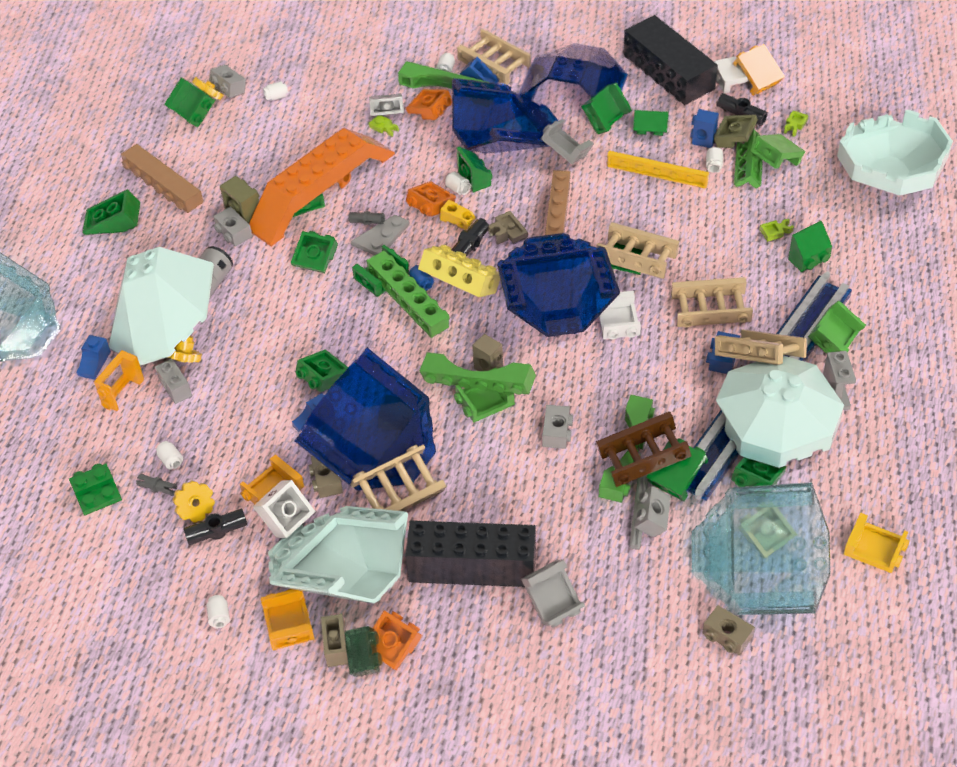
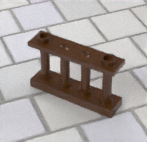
M670 411L596 441L601 458L609 457L615 468L614 471H611L616 487L691 457L688 442L685 441L679 444L673 433L676 427ZM665 434L672 447L660 451L654 438ZM647 442L653 455L642 459L635 446ZM628 449L634 462L623 467L617 453Z

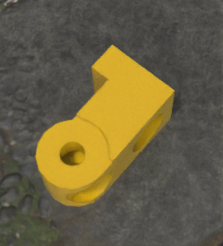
M448 200L441 208L440 220L443 222L448 221L459 228L467 230L475 221V215L465 207Z

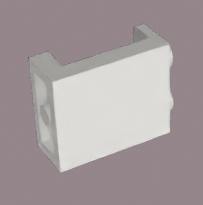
M736 56L714 61L718 64L716 81L723 93L730 92L731 85L749 82L740 65L734 66L733 62L737 59Z
M634 291L597 294L596 306L603 339L632 338L640 335L641 324L638 321L634 305Z

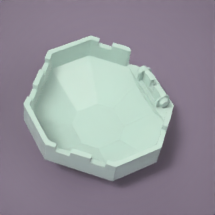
M905 110L902 123L894 121L892 115L888 114L879 116L876 121L873 118L861 120L855 126L854 122L850 123L845 136L840 140L837 157L851 180L901 196L933 188L949 157L953 141L937 118L930 116L929 120L920 118V113Z
M783 356V364L754 362L728 371L716 399L717 404L726 417L725 432L729 439L733 440L736 444V450L739 455L778 468L785 466L789 460L796 458L799 461L810 457L817 450L821 449L822 452L830 450L841 422L844 404L817 365Z

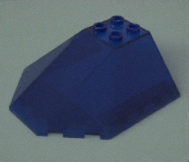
M573 43L534 58L516 101L532 103L539 86L548 79L580 85L591 98L605 86L617 83L622 91L628 74L605 48Z
M453 78L452 131L457 136V139L461 141L464 148L471 152L501 153L549 147L541 139L544 135L543 130L548 124L552 125L555 121L559 120L547 106L542 103L539 105L533 102V98L522 92L520 95L511 90L512 87L509 85Z
M566 233L529 237L524 240V244L521 247H516L508 253V257L505 260L501 259L497 263L507 310L546 337L584 332L620 294L607 250L602 246L598 248L593 247L591 242L580 238L577 240L571 239L570 235Z
M368 347L330 387L310 413L294 440L295 443L349 485L352 479H354L353 476L362 471L367 473L407 453L406 450L414 445L419 447L424 444L425 450L420 456L425 465L428 464L436 453L429 397ZM412 458L402 464L414 483L420 475V471ZM395 467L385 472L392 486L405 485ZM378 476L367 481L371 489L383 488ZM360 485L353 487L356 491L362 490Z

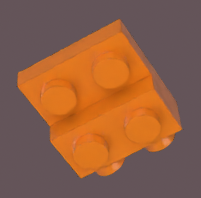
M423 89L406 107V111L408 114H420L422 119L436 120L439 116L443 115L444 110L448 106L452 105L453 100L447 89Z
M432 181L408 189L406 202L409 206L419 209L422 214L430 217L440 214L441 208L448 200L455 202L456 199L455 195Z
M384 610L360 647L397 671L408 652L410 654L413 652L423 635L418 633L420 628L409 622L408 625L403 623V617L392 611L390 614Z

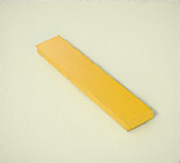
M609 151L607 154V167L701 188H707L709 172L614 151Z

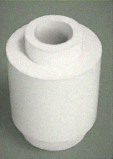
M450 53L441 55L436 69L452 73L455 64L454 56Z
M280 81L266 85L263 88L266 100L273 101L286 97L288 88L286 83L283 84Z
M713 147L706 151V168L709 172L718 173L723 167V151L720 148Z
M452 172L446 176L445 185L459 195H466L469 192L471 184L468 179L457 172Z
M164 441L157 446V456L167 469L172 470L180 467L183 462V456L173 443Z
M214 595L210 597L206 604L208 623L215 628H223L230 621L228 603L224 596Z

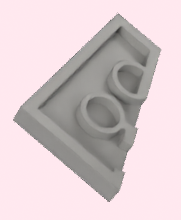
M393 215L386 219L384 224H378L353 239L351 245L375 256L382 252L383 245H386L388 248L391 247L410 225L409 220Z

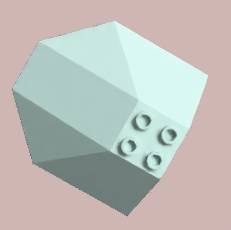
M162 247L149 249L128 257L118 294L109 348L117 353L123 350L137 356L140 366L171 356L176 351L174 347L180 341L184 342L194 332L193 328L199 321L203 323L207 318L214 264Z
M345 506L340 508L341 512L330 516L327 513L313 519L314 523L304 527L303 525L299 526L288 538H282L268 551L270 558L269 572L271 574L269 577L270 584L375 604L400 578L408 513L405 511Z

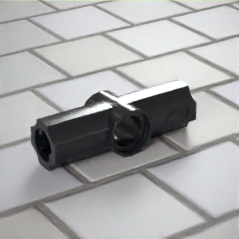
M722 93L717 101L718 107L730 111L734 115H756L757 123L763 125L768 117L767 111L751 105L750 100L747 98L736 99Z
M483 218L476 219L467 231L463 230L458 237V242L451 250L466 254V257L471 251H475V248H478L481 238L488 231L489 224Z
M241 508L223 515L210 514L206 517L205 521L185 527L183 530L188 545H192L210 538L214 540L221 539L227 532L242 528L248 524Z

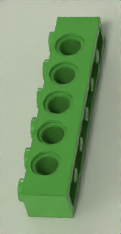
M382 251L366 260L367 271L381 281L382 288L431 338L449 328L450 317L447 311L442 310L437 301L428 296L426 290L421 288L416 280L410 277L405 269L396 263L392 255L389 256L385 251Z

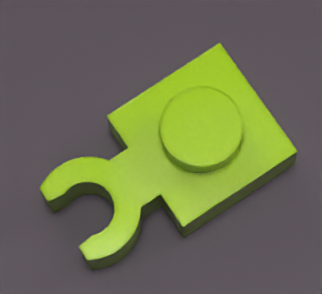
M793 110L786 120L784 134L787 131H793L792 136H796L797 129H803L809 115Z
M382 115L376 116L369 122V127L381 134L385 131L388 136L393 137L392 130L399 131L398 125L392 124V120Z
M784 219L779 224L775 220L761 224L759 230L768 242L782 238L784 233H792L794 226H789V219Z

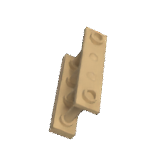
M483 28L480 30L481 40L471 48H467L462 44L457 47L458 60L468 64L478 56L500 79L499 83L505 86L510 83V73L518 66L523 64L528 68L531 67V54ZM485 44L491 47L482 55L476 53ZM497 51L503 54L494 62L487 59ZM509 57L515 60L507 68L500 66Z
M611 222L608 231L607 245L597 243L595 260L664 279L667 266L665 261L667 257L676 259L680 241ZM616 243L626 245L623 250L614 248ZM633 248L643 250L640 255L631 252ZM650 252L660 255L658 260L648 257Z
M746 277L672 282V299H679L681 313L677 315V327L687 328L698 325L743 324L751 322L753 308H745L742 294H745ZM734 295L737 309H726L723 296ZM715 296L718 310L708 311L705 297ZM686 298H698L700 311L689 312Z
M741 330V338L722 335L715 336V355L779 365L783 364V355L805 358L807 338Z
M424 444L419 447L417 445L410 447L406 450L407 453L367 473L364 471L357 473L353 476L354 479H352L350 484L352 488L357 485L361 486L372 508L384 509L378 503L367 482L378 476L391 500V506L384 510L405 511L443 492L447 487L443 480L439 482L433 480L420 454L425 450ZM412 458L426 482V488L421 491L415 488L402 464ZM394 467L409 492V497L403 500L401 497L398 498L385 474L386 471Z

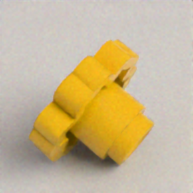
M195 77L192 81L194 85L209 96L218 100L223 98L224 94L215 88L216 85L207 80L205 82L198 77Z
M190 335L184 342L180 341L174 347L176 351L169 358L183 363H199L202 353L193 349L194 337Z
M193 480L183 483L182 490H176L172 502L177 505L175 513L181 519H189L194 523L204 520L205 513H211L215 501L210 498L213 494L212 490L206 484H198Z

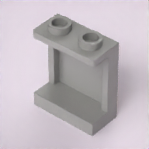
M564 119L555 121L552 125L548 124L543 130L544 135L541 139L571 164L584 158L594 145L590 140L579 144L561 129L565 123Z
M847 351L827 353L823 375L844 404L843 410H850L851 404L844 385L855 384L856 377Z
M557 559L521 579L543 625L558 626L563 623V618L576 616L581 613L580 609L585 607L584 602L579 601L565 569L568 567L565 560Z

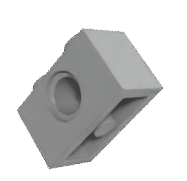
M226 64L210 69L209 81L216 85L215 88L227 97L231 98L245 92L246 79Z
M402 93L369 97L371 116L404 113Z
M232 207L213 216L216 232L222 233L227 243L231 242L236 247L252 238L250 225Z
M173 359L155 366L159 381L175 404L192 397L189 383Z
M546 405L542 447L566 449L567 442H571V430H568V428L573 426V415L570 414V406Z
M654 486L641 491L637 498L635 528L651 537H656L667 531L671 496Z

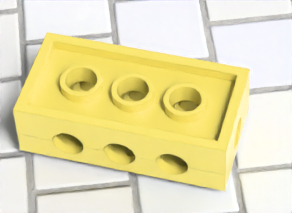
M446 245L432 246V248L424 249L418 268L477 297L495 294L502 273L496 271L497 268L482 265L480 260L469 259L466 257V254L454 252L451 250V247Z

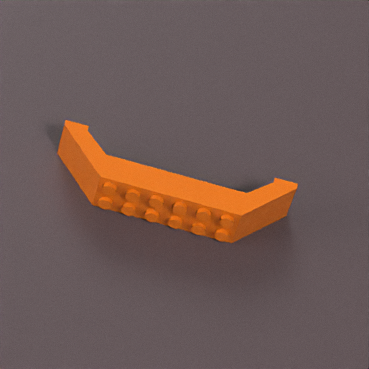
M343 127L267 182L249 223L252 234L269 246H273L284 237V233L294 213L367 159L372 158L384 163L395 155V152L372 137Z

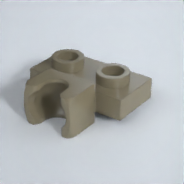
M511 211L495 217V223L488 226L489 236L495 235L497 245L508 241V238L514 244L528 237V231Z

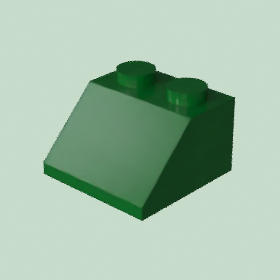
M635 110L633 131H637V135H647V132H653L654 136H663L664 133H667L669 112Z
M460 146L456 147L458 173L469 180L471 191L474 193L490 187L493 176L490 169L487 170L483 160L479 159L476 153Z
M822 221L792 235L788 260L801 273L813 269L821 262H827L831 257L832 244Z

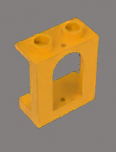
M121 350L94 381L101 405L105 409L118 411L116 396L129 381L139 385L144 381L137 356ZM120 364L123 374L112 387L104 384L105 380Z

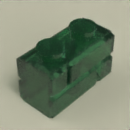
M369 626L345 631L349 674L354 677L379 673L382 657L377 652V644H379L377 631Z

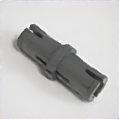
M370 211L362 213L350 212L349 222L363 223L364 225L372 223L384 224L385 215L384 213H370Z
M139 474L137 478L144 481L136 480L137 486L149 488L155 493L162 492L174 496L175 491L171 489H177V484L163 481L160 477L153 478Z

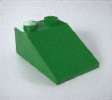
M126 189L86 209L82 233L84 235L121 233L135 228L138 225L141 202Z

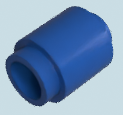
M419 265L413 266L409 271V276L413 277L417 284L426 291L431 289L434 283L432 276L419 270Z

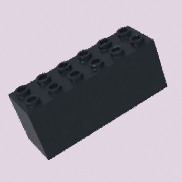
M656 15L624 30V57L631 60L636 67H639L647 76L649 75L654 79L656 84H660L677 101L687 105L715 90L718 64Z
M409 520L405 555L409 583L525 587L521 579L535 572L536 525Z

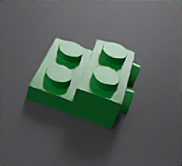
M302 231L290 263L292 266L325 274L329 261L334 258L338 243L333 236H322L314 231Z
M325 349L297 360L295 372L299 379H304L308 382L311 389L322 392L334 387L336 380L348 376L351 369Z
M744 457L735 467L731 481L735 482L739 487L753 490L756 495L768 497L785 473L787 466L778 468Z
M100 463L95 464L91 470L86 472L78 471L69 478L84 516L122 501L107 463L103 465Z

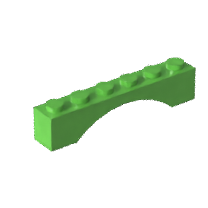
M408 61L404 63L398 72L399 85L410 88L425 86L450 88L465 95L473 104L487 108L496 96L494 83Z
M429 352L426 353L419 370L424 380L430 384L441 383L447 386L459 384L463 388L488 389L501 393L512 392L517 395H529L536 377L531 364L513 362L495 370L471 371L456 366L444 354Z
M630 395L625 409V421L628 427L654 418L656 408H653V399ZM645 442L635 446L638 453L640 449H644ZM628 450L620 459L623 467L634 462ZM611 466L604 470L599 485V497L622 503L624 496L628 497L631 485H628V482L616 487L611 471H614L615 468Z

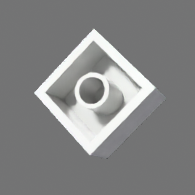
M292 480L280 481L253 506L276 538H288L316 512Z

